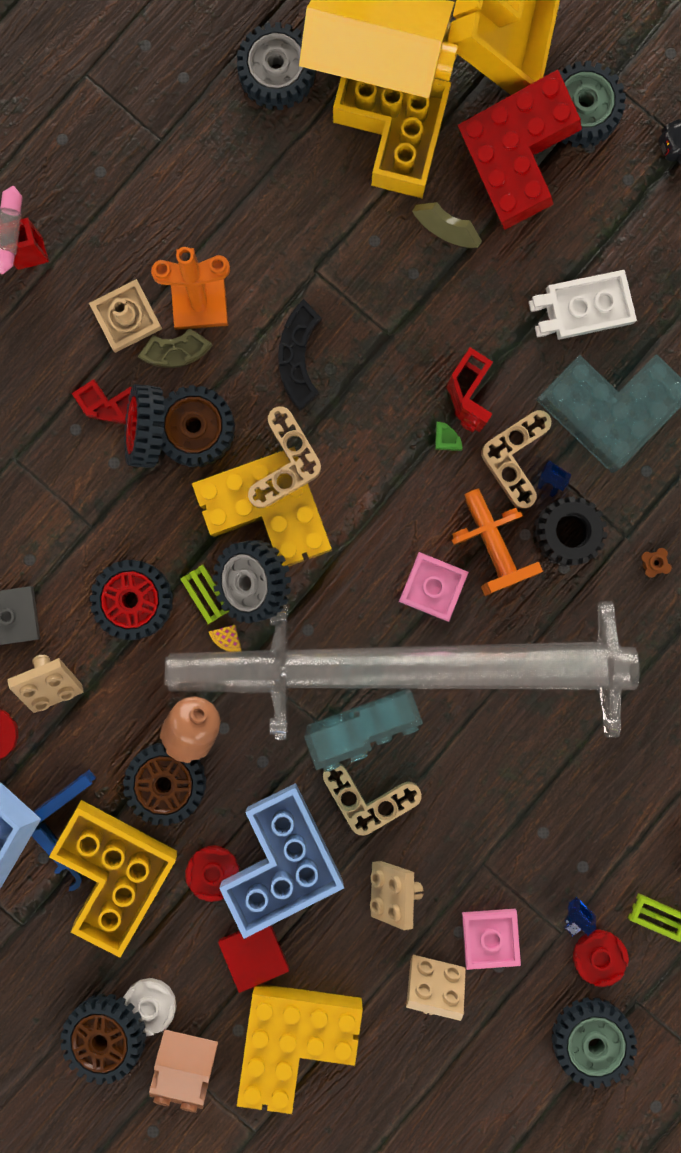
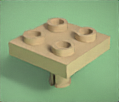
M137 279L89 303L115 353L162 330Z
M47 655L34 657L32 660L34 669L8 679L9 689L33 713L44 711L52 705L70 700L74 696L84 693L81 682L61 659L58 658L50 662V658Z
M383 861L372 862L371 917L402 930L413 929L414 900H420L423 897L422 893L415 894V892L423 891L421 883L414 882L413 871Z
M413 955L410 961L406 1008L422 1011L425 1014L429 1013V1015L435 1014L461 1021L464 1015L466 967Z

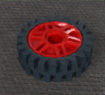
M134 384L130 391L125 419L124 451L126 464L128 466L154 468L159 459L160 445H162L163 391L160 387Z
M124 560L105 568L103 573L95 579L97 581L91 588L93 592L90 595V602H92L90 608L91 612L95 615L96 623H99L100 627L108 632L109 635L124 640L143 639L156 633L168 620L173 607V593H171V586L164 574L154 566L142 561ZM133 592L137 595L138 602L136 606L131 608L127 605L126 598L128 594Z

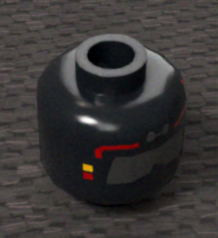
M681 119L669 123L661 130L662 134L658 142L666 160L670 162L678 160L679 164H681Z

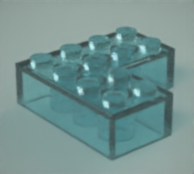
M656 354L617 391L579 355L536 400L611 473H614L621 469L681 407V377Z
M407 688L308 724L304 737L316 770L323 768L324 772L340 767V761L348 758L351 759V762L366 758L368 756L367 752L372 750L370 743L376 741V744L380 745L392 740L391 735L402 732L403 735L414 733L419 730L418 726L423 724L413 694Z

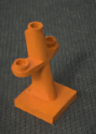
M181 247L176 249L178 264L165 260H158L153 264L151 269L153 279L158 284L171 285L175 330L228 326L225 278L230 273V265L224 256L216 255L198 263L194 248ZM189 253L191 256L189 260L183 261L181 255Z
M479 488L464 494L477 529L468 532L467 528L453 533L454 539H452L453 545L481 535L498 575L497 579L481 586L484 596L542 573L543 570L539 561L517 570L498 530V527L522 518V513L518 512L517 508L502 513L503 518L494 522Z

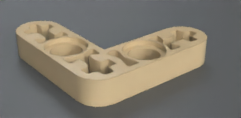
M285 407L273 408L268 415V423L289 458L290 463L250 487L248 498L253 506L257 508H266L316 479L321 472V464L292 413ZM280 414L282 417L286 415L288 418L285 419V423L290 430L294 426L296 430L287 432L281 438L279 434H283L284 430L280 424H273L276 421L275 415ZM297 436L302 440V447L298 451H291L287 448V441L290 437ZM308 450L310 454H305V457L310 464L313 462L316 464L313 467L314 473L302 472L301 469L304 468L302 460L299 458L295 461L293 458L301 456ZM282 474H288L293 479L292 485L287 489H282L277 485V479ZM272 480L274 489L279 494L274 496L271 491L265 495L267 499L265 502L262 503L259 499L255 501L254 497L257 495L255 491L259 488L262 491H266L270 488L266 483Z
M542 410L532 412L488 441L481 451L484 462L512 504L519 509L531 507L537 499V494L512 455L544 435L550 429V415ZM534 417L537 420L543 419V429L541 430L540 427L533 429L530 432L533 437L530 438L526 428L535 422ZM512 431L521 432L523 435L522 444H512L509 440V434ZM503 438L507 448L498 453V459L495 456L490 458L488 456L490 452L489 446H492L494 449L503 444L499 439ZM506 467L513 468L516 472V478L512 482H507L502 478V470ZM521 480L523 484L518 487L523 493L528 492L530 494L527 498L529 503L525 501L519 502L517 499L520 496L517 488L511 491L509 487L516 485Z
M333 762L324 769L323 779L351 829L358 835L365 836L416 807L421 801L422 794L419 787L413 782H404L366 804L351 776L342 764ZM333 768L336 772L342 771L340 780L343 785L347 781L350 784L342 787L337 793L334 789L339 788L338 783L335 779H328L331 775L330 770ZM406 788L410 791L415 790L416 793L413 794L414 800L409 801L408 798L402 800L400 803L403 807L398 809L396 801L391 796L397 794V798L400 799L405 795L404 790ZM347 791L353 792L357 797L355 804L351 806H346L341 801L342 794ZM384 801H388L393 805V812L387 816H383L378 812L379 804ZM373 808L375 816L380 821L375 823L373 817L367 821V828L357 827L355 825L358 823L357 817L362 816L365 819L371 816L369 809Z

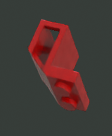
M28 218L0 224V250H7L15 254L14 267L20 270L49 262L43 237Z
M469 347L451 375L446 387L448 393H450L457 419L461 420L460 424L471 432L476 430L480 433L492 416V413L470 400L493 361ZM471 356L484 364L482 370L469 362ZM464 368H467L478 376L463 398L457 379Z

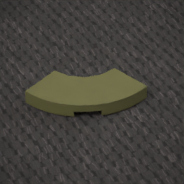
M437 202L418 204L412 210L415 217L424 227L449 243L462 247L478 248L482 242L470 220H461L451 216Z
M189 328L182 336L174 339H161L152 335L138 355V358L145 363L157 367H182L200 359L213 345L210 341Z

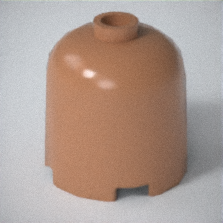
M196 696L187 697L177 702L161 727L160 739L166 748V753L176 761L185 763L204 758L211 750L219 733L221 724L219 712L211 702Z

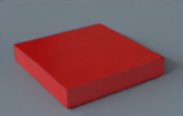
M272 925L243 939L241 932L238 931L218 941L239 993L289 972L290 968Z

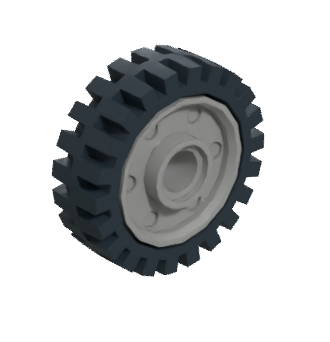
M275 22V27L271 28L270 23H265V29L262 30L260 26L254 28V34L249 32L246 35V41L242 40L240 44V50L237 53L239 80L242 89L248 94V98L252 101L255 99L257 105L262 107L263 104H266V108L270 110L273 109V106H277V110H283V105L291 108L294 107L295 101L299 104L303 101V95L307 97L310 93V87L312 88L314 84L316 70L299 66L303 39L299 29L296 28L293 31L292 25L287 23L285 28H282L281 22ZM275 64L282 66L278 69L271 68Z
M259 540L239 542L225 548L222 551L223 554L217 558L220 563L214 566V570L218 574L213 575V581L218 582V585L213 586L214 592H220V595L216 598L218 602H224L221 606L222 609L229 611L228 615L231 618H236V621L245 623L259 622L278 615L277 613L284 609L282 605L287 604L289 600L285 595L291 593V588L286 586V584L291 583V577H286L285 575L290 570L288 565L282 566V563L286 561L283 555L277 556L279 553L278 549L271 548V544L263 543V541Z

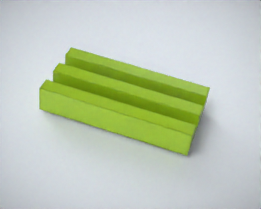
M202 564L196 570L180 578L207 623L210 624L229 611H224L223 609L219 611L199 579L198 575L202 573L214 592L213 586L216 583ZM192 578L214 612L213 616H210L189 582ZM219 591L214 592L216 597L220 595Z
M638 893L636 897L637 902L633 904L632 914H629L628 919L681 942V923L644 908L643 904L650 905L680 919L681 911ZM640 913L677 928V933L638 916Z

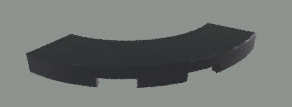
M304 299L295 307L285 323L278 351V362L283 386L299 412L319 395L318 390L314 387L308 376L305 353L309 338L316 326L322 321V318Z

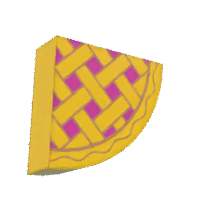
M236 625L209 631L211 639L220 648L231 652L242 651Z

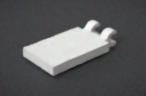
M625 270L548 285L546 288L547 294L533 296L532 300L529 301L531 312L546 308L549 320L539 322V326H535L537 337L547 336L556 332L557 338L560 340L631 325L637 321Z

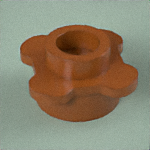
M659 548L656 552H644L642 554L641 560L643 561L646 576L653 578L656 574H668L671 571L672 567L668 564V552L666 549ZM655 560H657V561L659 562L658 565H655V564H654V561H655Z

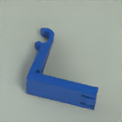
M90 769L33 811L41 820L32 837L49 856L58 839L46 822H41L93 783L92 781L96 777ZM54 860L58 865L55 873L60 874L63 869H68L76 879L75 882L71 883L69 891L76 890L83 880V875Z

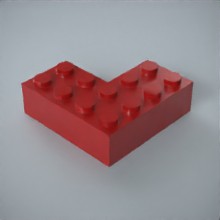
M558 69L458 124L504 230L554 205L534 155L582 130L581 119Z

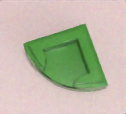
M437 422L435 450L462 451V441L455 430L446 423Z

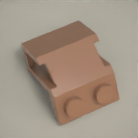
M164 1029L149 1091L150 1097L154 1098L153 1102L163 1106H169L170 1102L181 1104L180 1109L189 1112H196L197 1108L203 1109L218 1042Z

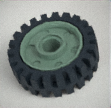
M578 61L572 67L569 64L564 67L563 71H559L581 119L582 130L561 141L564 144H567L568 141L572 142L571 147L577 148L579 144H582V148H588L591 143L592 146H595L600 141L606 140L617 127L625 110L624 102L626 95L622 93L624 89L623 84H617L619 77L616 73L611 76L612 70L609 67L602 70L601 63L597 62L593 67L591 66L592 61H585L584 65H581V61ZM579 102H584L589 107H583Z
M588 997L582 998L583 1002L581 1003L575 1000L572 1002L573 1006L571 1008L568 1005L563 1008V1015L558 1014L556 1018L558 1023H554L552 1028L554 1032L552 1034L553 1049L564 1072L568 1076L570 1075L572 1080L577 1083L580 1081L586 1087L592 1084L594 1088H600L601 1083L608 1087L611 1086L610 1081L613 1079L618 1083L621 1081L619 1075L624 1074L626 1076L629 1073L627 1067L628 1065L633 1067L635 1062L633 1056L637 1055V1048L635 1047L637 1040L631 1024L615 1005L613 1006L606 1000L602 1002L600 998L593 997V1000H590ZM599 1038L596 1045L589 1046V1042L592 1039Z

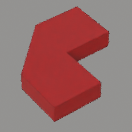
M94 379L71 393L87 417L126 424L125 419L127 404H129L128 399L132 389L131 386L110 400L107 399Z

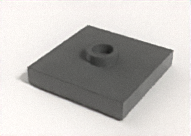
M34 587L1 590L0 645L39 640L40 632Z

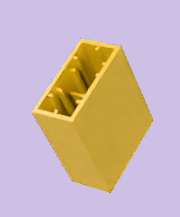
M311 0L306 9L299 66L429 99L435 78L450 81L457 57L458 45L447 43L455 2L449 0Z

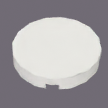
M153 978L139 980L130 986L123 997L126 999L124 1005L128 1006L132 1003L135 1006L132 1012L135 1014L139 1011L142 1017L139 1019V1022L144 1021L145 1029L143 1032L146 1033V1036H152L155 1033L164 1031V1029L166 1030L175 1016L177 1007L175 995L171 988L161 980Z

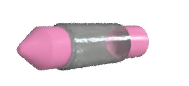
M14 186L3 191L1 198V274L6 273L14 266L15 255H17L22 216L20 214L22 195Z

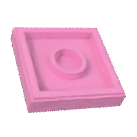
M418 552L399 602L449 622L469 572Z
M516 909L462 912L465 966L467 970L521 966Z

